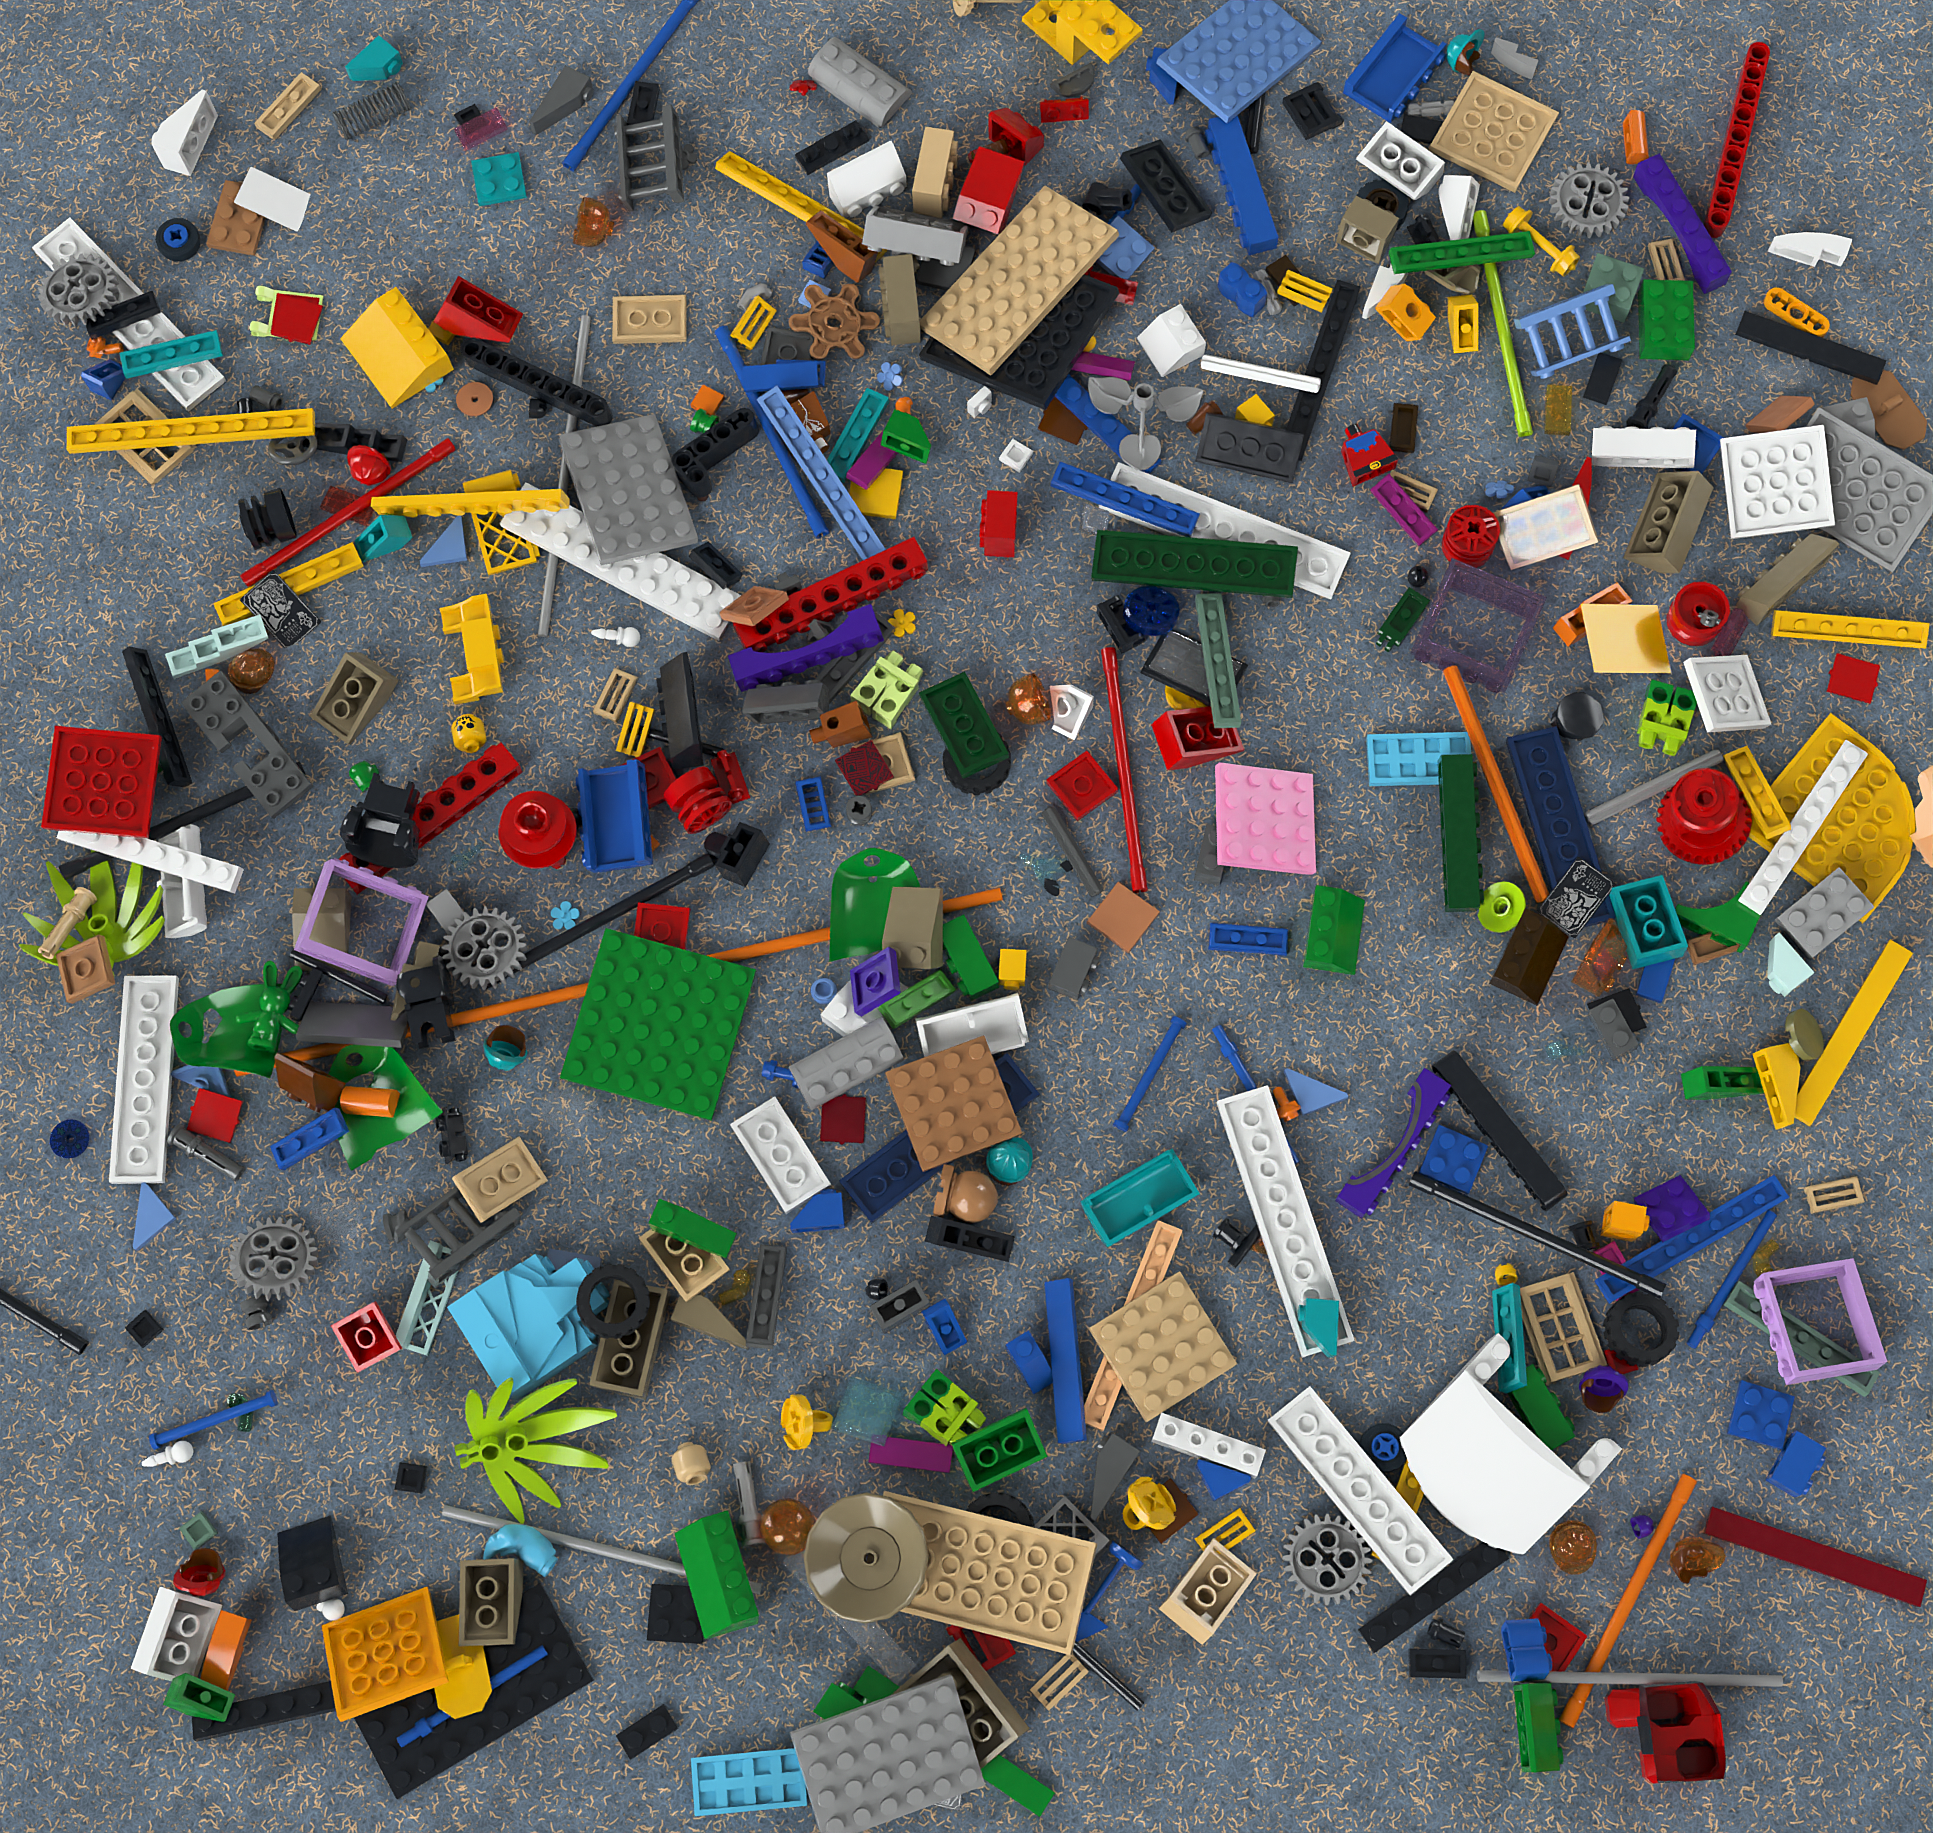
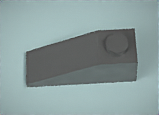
M565 65L529 121L532 133L535 135L541 133L581 108L585 101L588 102L594 92L591 78Z
M1114 1433L1109 1438L1104 1436L1096 1448L1100 1453L1096 1461L1090 1520L1094 1523L1140 1453L1138 1449Z

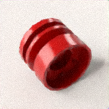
M1465 505L1457 509L1450 516L1441 541L1442 552L1446 559L1454 566L1463 569H1476L1484 565L1491 558L1500 535V526L1496 516L1487 508L1479 505Z
M698 767L683 774L670 784L663 795L671 810L679 813L678 820L683 824L688 834H695L705 830L722 819L732 807V802L729 797L725 796L724 790L716 788L717 780L708 767Z

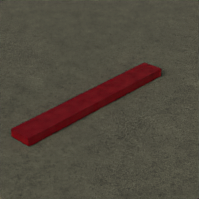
M1710 1507L1703 1534L1915 1607H1921L1927 1584L1926 1579L1745 1517Z

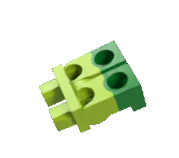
M1651 679L1646 688L1645 700L1637 733L1640 734L1639 747L1652 749L1655 739L1665 741L1662 752L1671 756L1676 755L1680 746L1687 738L1697 704L1692 690L1677 686L1673 692L1674 685Z
M938 1369L932 1373L921 1387V1390L916 1393L903 1411V1416L910 1421L913 1420L946 1447L948 1444L952 1445V1442L967 1436L961 1430L965 1423L978 1431L987 1419L977 1408L978 1403Z

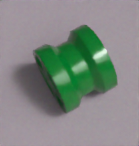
M700 408L692 419L690 430L703 434L719 423L720 418L716 415H709L706 410Z

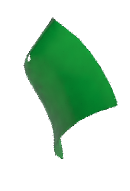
M867 848L839 865L834 874L831 892L829 962L853 956L867 955L874 951L882 950V939L892 888L920 887L912 866L904 857L879 848ZM875 855L880 858V862L875 866H867L864 864V859L867 856ZM877 876V881L872 883L868 878Z
M264 984L222 989L195 1000L180 1009L170 1020V1031L176 1053L181 1061L191 1066L231 1069L270 1079L275 1064L274 1057L280 1044L282 1027L280 1026L275 1053L254 1050L248 1046V1040L252 1035L255 1022L239 1024L235 1020V1017L240 1013L260 1010L259 998L265 989ZM211 1008L219 1013L222 1020L214 1033L209 1037V1041L202 1043L204 1036V1013ZM181 1022H187L192 1030L190 1037H184L180 1034L178 1026Z
M349 1045L339 1051L330 1068L329 1075L345 1083L359 1075L372 1072L374 1079L368 1088L395 1089L400 1093L394 1118L345 1114L341 1109L339 1097L335 1107L340 1109L349 1132L339 1137L338 1141L351 1171L371 1160L377 1149L396 1141H402L443 1113L393 1047ZM351 1053H359L362 1055L363 1061L357 1066H351L347 1064L346 1058Z

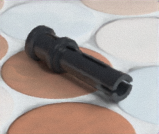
M1668 364L1662 366L1645 398L1637 402L1636 411L1633 416L1627 419L1626 424L1628 427L1634 426L1639 429H1648L1649 421L1658 412V403L1677 374V370L1673 366Z

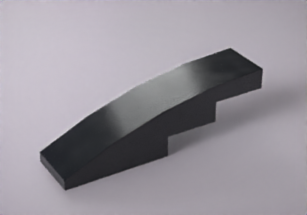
M315 423L317 450L347 455L350 448L362 445L371 447L379 453H384L389 461L402 462L407 444V439L403 435L381 434L378 430L355 429L351 424ZM306 438L303 441V446L309 448L310 442Z

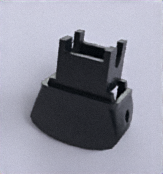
M373 773L364 803L358 802L356 807L351 806L340 828L339 835L345 842L346 849L354 857L364 862L387 868H407L414 866L418 862L420 830L412 818L420 792L414 789V782L408 781L406 789L385 785L383 781H380V775Z
M440 955L433 957V966L398 974L396 979L398 993L406 1002L404 1007L407 1012L413 1044L418 1043L419 1049L429 1047L427 1033L431 1028H434L436 1038H441L443 1044L456 1041L450 1014V1006L454 1005L450 973L444 959ZM418 978L420 980V985L418 987H412V979Z

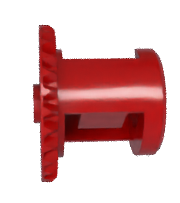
M1699 768L1683 775L1666 792L1660 802L1663 807H1659L1657 810L1661 814V816L1656 818V821L1661 823L1657 830L1663 833L1660 836L1663 844L1673 855L1693 864H1715L1732 857L1746 843L1752 826L1751 809L1742 791L1737 789L1735 783L1728 775L1712 768Z

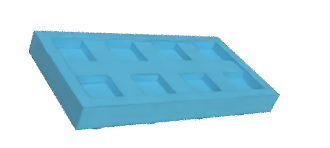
M1468 733L1367 734L1369 786L1439 785L1437 760L1441 755L1471 754V742Z
M795 1748L691 1758L695 1816L808 1806L807 1788Z

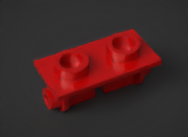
M1083 96L1066 99V101H1061V99H1044V102H1039L1041 123L1089 119V100L1087 98L1083 99Z
M1090 272V277L1118 287L1119 295L1115 301L1129 305L1134 304L1138 282L1099 272Z
M719 751L717 753L718 757L711 759V763L718 784L724 790L725 796L729 797L732 804L750 799L735 752Z

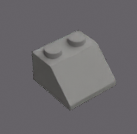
M1867 397L1821 407V409L1875 440V419Z

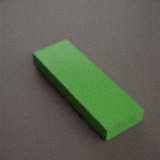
M940 969L879 1006L878 1010L890 1026L895 1029L947 998L956 989Z

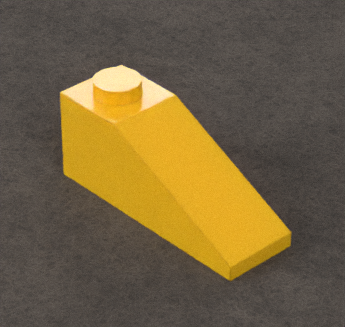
M1789 1043L1767 1047L1753 1053L1775 1129L1778 1130L1794 1124L1801 1068L1799 1056L1795 1054Z

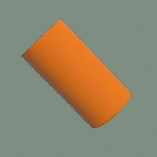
M1631 110L1623 121L1625 156L1627 164H1638L1649 158L1646 120L1644 112Z
M346 1086L341 1093L340 1105L345 1114L394 1118L400 1093L395 1089Z

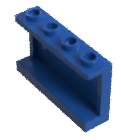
M1400 13L1345 81L1343 94L1389 123L1395 117L1400 118L1407 107L1405 105L1407 101H1413L1420 91L1419 86L1422 82L1426 84L1430 80L1434 72L1432 71L1436 65L1440 67L1447 55L1445 53L1447 43L1442 41L1437 46L1406 27L1407 17Z
M634 759L627 760V765L590 771L584 768L578 769L576 787L580 792L578 812L582 817L580 837L584 842L582 862L586 869L593 873L653 865L645 764Z

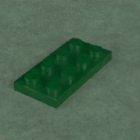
M965 671L919 692L923 705L963 779L1009 758V753Z

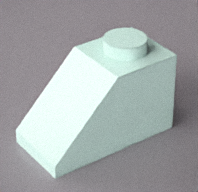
M1779 932L1769 942L1767 977L1770 980V987L1776 993H1781L1785 997L1805 982L1814 972Z

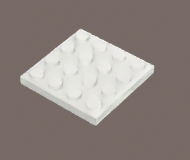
M1824 425L1720 439L1731 539L1835 526Z

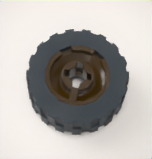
M1385 179L1373 180V182H1368L1363 188H1360L1356 196L1371 201L1375 206H1383L1385 208L1383 210L1391 211L1399 218L1396 228L1398 230L1401 224L1405 222L1408 212L1409 200H1407V195Z

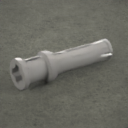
M751 1462L733 1464L741 1513L738 1524L742 1526L744 1539L741 1543L742 1548L766 1544V1539L762 1536L760 1523L763 1518L758 1513Z

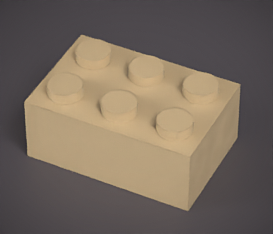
M925 127L912 189L913 213L942 218L943 211H948L950 196L948 195L954 183L953 168L956 169L958 163V141H954V131Z

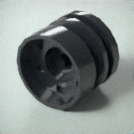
M281 488L264 492V505L260 504L255 495L251 496L252 508H250L245 498L238 500L239 517L244 533L255 550L262 549L260 537L263 538L267 547L272 546L271 534L275 533L281 543L297 538L293 517Z

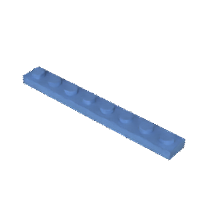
M775 386L756 399L862 560L886 550L779 387Z

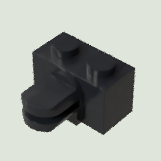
M739 822L732 835L728 834L726 836L719 832H712L706 837L704 842V848L709 856L718 859L715 866L722 877L744 887L747 886L770 845L762 830Z

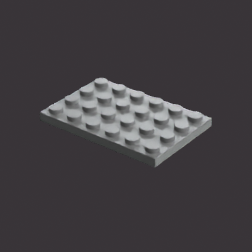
M1818 407L1806 427L1824 425L1835 526L1818 529L1893 573L1933 513V475Z
M655 414L559 435V441L601 565L698 543V536Z
M950 1674L790 1732L820 1833H859L985 1786L955 1683Z

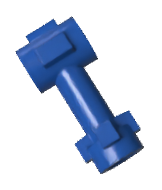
M774 1060L764 1062L762 1076L766 1077V1080L773 1081L774 1077L792 1080V1086L799 1089L790 1069L778 1067V1062Z

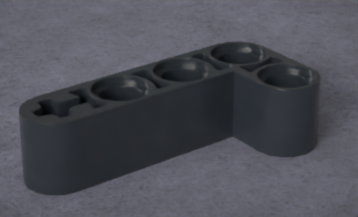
M748 408L736 410L673 454L672 464L679 480L692 495L701 498L710 494L712 483L707 470L758 435L759 428L753 412Z

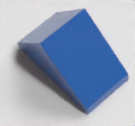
M111 359L81 373V377L90 391L111 401L126 378L122 365Z
M1198 1459L1195 1466L1213 1501L1247 1485L1251 1479L1249 1475Z

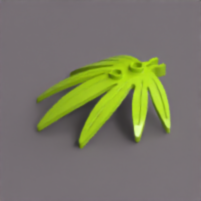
M107 860L90 868V891L94 893L97 901L94 905H91L92 917L89 919L87 913H85V919L76 923L74 928L84 939L82 942L97 935L105 937L111 967L113 968L114 963L132 958L143 951L158 935L165 922V918L161 915L146 929L155 915L162 898L163 888L159 885L148 904L129 928L137 909L143 879V865L132 862L117 921L116 889L112 870ZM47 861L46 867L52 885L63 908L75 896L74 890L54 865ZM23 913L26 920L45 938L48 937L55 927L29 913ZM69 934L60 947L67 950L82 942H79ZM19 944V947L27 954L46 963L58 966L56 954L63 950L58 949L54 958L48 959L42 956L45 951L42 953L38 952L41 946Z
M512 1377L506 1379L493 1393L485 1416H483V1404L478 1392L471 1389L467 1394L465 1414L473 1440L468 1444L461 1443L454 1446L456 1456L467 1454V1456L459 1458L460 1466L464 1469L470 1466L472 1462H483L485 1471L495 1491L521 1524L525 1522L522 1504L512 1480L505 1471L528 1491L554 1507L560 1508L561 1502L552 1488L537 1472L526 1464L514 1459L515 1457L565 1466L605 1469L609 1467L606 1459L582 1448L551 1442L528 1443L576 1431L617 1417V1412L611 1409L572 1407L551 1410L523 1419L577 1384V1379L575 1378L559 1381L536 1390L514 1405L503 1418H499L509 1400L513 1387Z

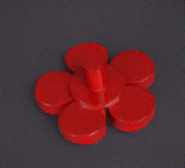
M796 80L792 82L789 88L791 91H798L802 96H805L808 90H816L817 84L813 80Z

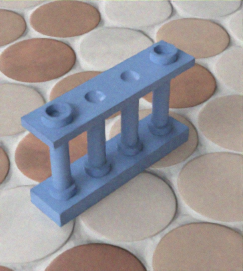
M1613 284L1602 285L1513 319L1516 329H1524L1529 334L1540 367L1530 371L1532 376H1540V379H1544L1554 375V370L1608 349L1610 352H1615L1625 348L1624 343L1631 341L1630 336H1618L1607 302L1609 301V296L1615 294ZM1592 302L1599 307L1609 338L1608 342L1595 346L1584 312L1586 310L1585 305ZM1568 311L1575 314L1586 350L1572 355L1561 322L1562 314ZM1545 320L1552 324L1563 358L1550 364L1538 331V327H1540L1539 322Z

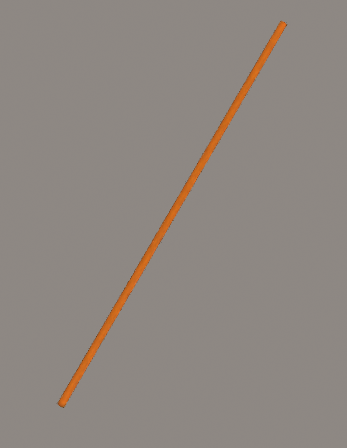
M995 888L943 900V914L1003 900L1001 889ZM830 927L706 956L732 963L830 940ZM588 983L451 1014L453 1027L585 996ZM410 1027L405 1038L411 1037ZM434 1028L429 1029L428 1033L434 1032ZM324 1043L280 1054L304 1062L338 1054L342 1048L351 1044ZM234 1070L236 1077L252 1074Z

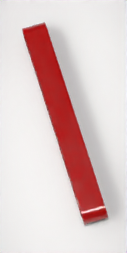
M1763 42L1751 44L1743 61L1703 224L1711 238L1722 236L1730 221L1770 56V49Z

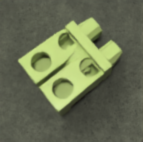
M891 651L885 659L880 656L876 665L872 667L850 695L851 702L857 701L867 715L870 716L872 714V718L889 729L893 728L898 717L919 689L918 683L923 674L922 668L915 664H911L906 672L901 670L899 667L903 663V657L895 651Z

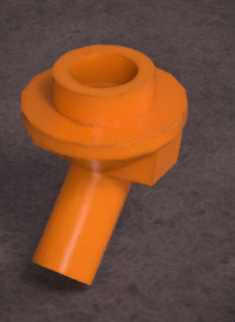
M100 336L95 339L90 338L86 350L90 351L89 357L100 359L103 354L123 352L124 347L122 343L105 344L106 339Z
M1282 1087L1274 1088L1273 1094L1280 1106L1276 1109L1279 1119L1283 1118L1284 1122H1287L1299 1116L1297 1110L1301 1109V1106L1295 1100L1289 1102Z

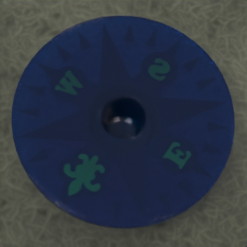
M73 1119L62 1121L51 1132V1149L59 1157L66 1159L75 1158L86 1150L90 1140L89 1131L80 1121Z

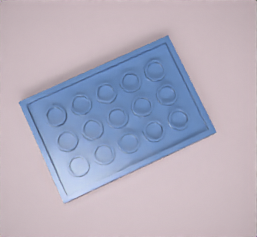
M1229 0L1161 54L1156 64L1224 122L1228 123L1320 47L1322 41L1273 0Z

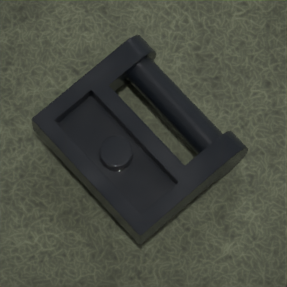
M1319 82L1313 83L1283 98L1282 103L1305 140L1329 129H1334L1344 122L1341 115L1336 114L1323 93V87ZM1310 97L1316 99L1327 119L1324 120Z

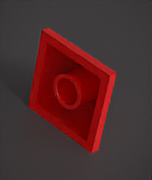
M376 1301L365 1305L331 1325L357 1373L402 1349Z

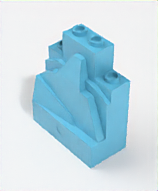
M534 1254L509 1271H502L447 1307L496 1387L498 1388L506 1379L513 1378V1387L509 1399H521L598 1346L595 1340L597 1334L591 1333L582 1324L576 1305L579 1286L585 1276L594 1270L588 1260L583 1261L582 1259L575 1258L553 1273L552 1271L555 1270V1267L547 1256L543 1258L541 1255ZM603 1283L598 1284L591 1293L590 1305L595 1315L609 1305L607 1297L610 1294Z

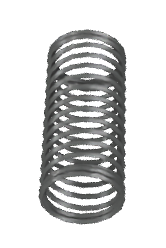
M397 81L392 83V88L387 85V90L382 88V92L378 90L377 94L373 92L372 96L368 94V100L363 97V102L358 99V104L353 102V106L351 104H348V108L344 106V112L339 109L338 112L332 113L347 141L352 139V136L347 129L343 116L355 136L357 134L352 127L348 114L360 134L362 132L356 123L353 112L366 132L357 108L369 129H371V126L362 106L374 127H376V124L367 104L380 125L381 122L372 102L383 121L386 122L376 98L389 120L391 118L381 96L393 117H395V114L386 94L398 115H400V112L391 92L398 101L403 113H405V110L411 109Z

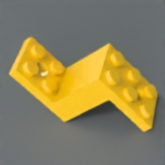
M1041 0L1022 16V22L1072 65L1090 49L1109 65L1143 33V29L1110 0ZM1057 15V23L1051 22L1049 17ZM1106 28L1114 30L1115 33L1106 35Z

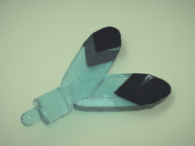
M1029 854L1028 856L1019 855V858L1024 860L1025 865L1033 868L1044 889L1053 896H1058L1060 891L1058 883L1050 872L1067 873L1074 869L1071 863L1065 859L1038 860Z

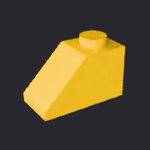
M1472 294L1448 297V323L1453 352L1478 351V302Z

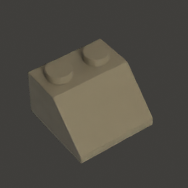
M1355 196L1341 219L1336 242L1379 264L1396 231L1399 218L1391 211L1383 210L1373 205L1371 201Z

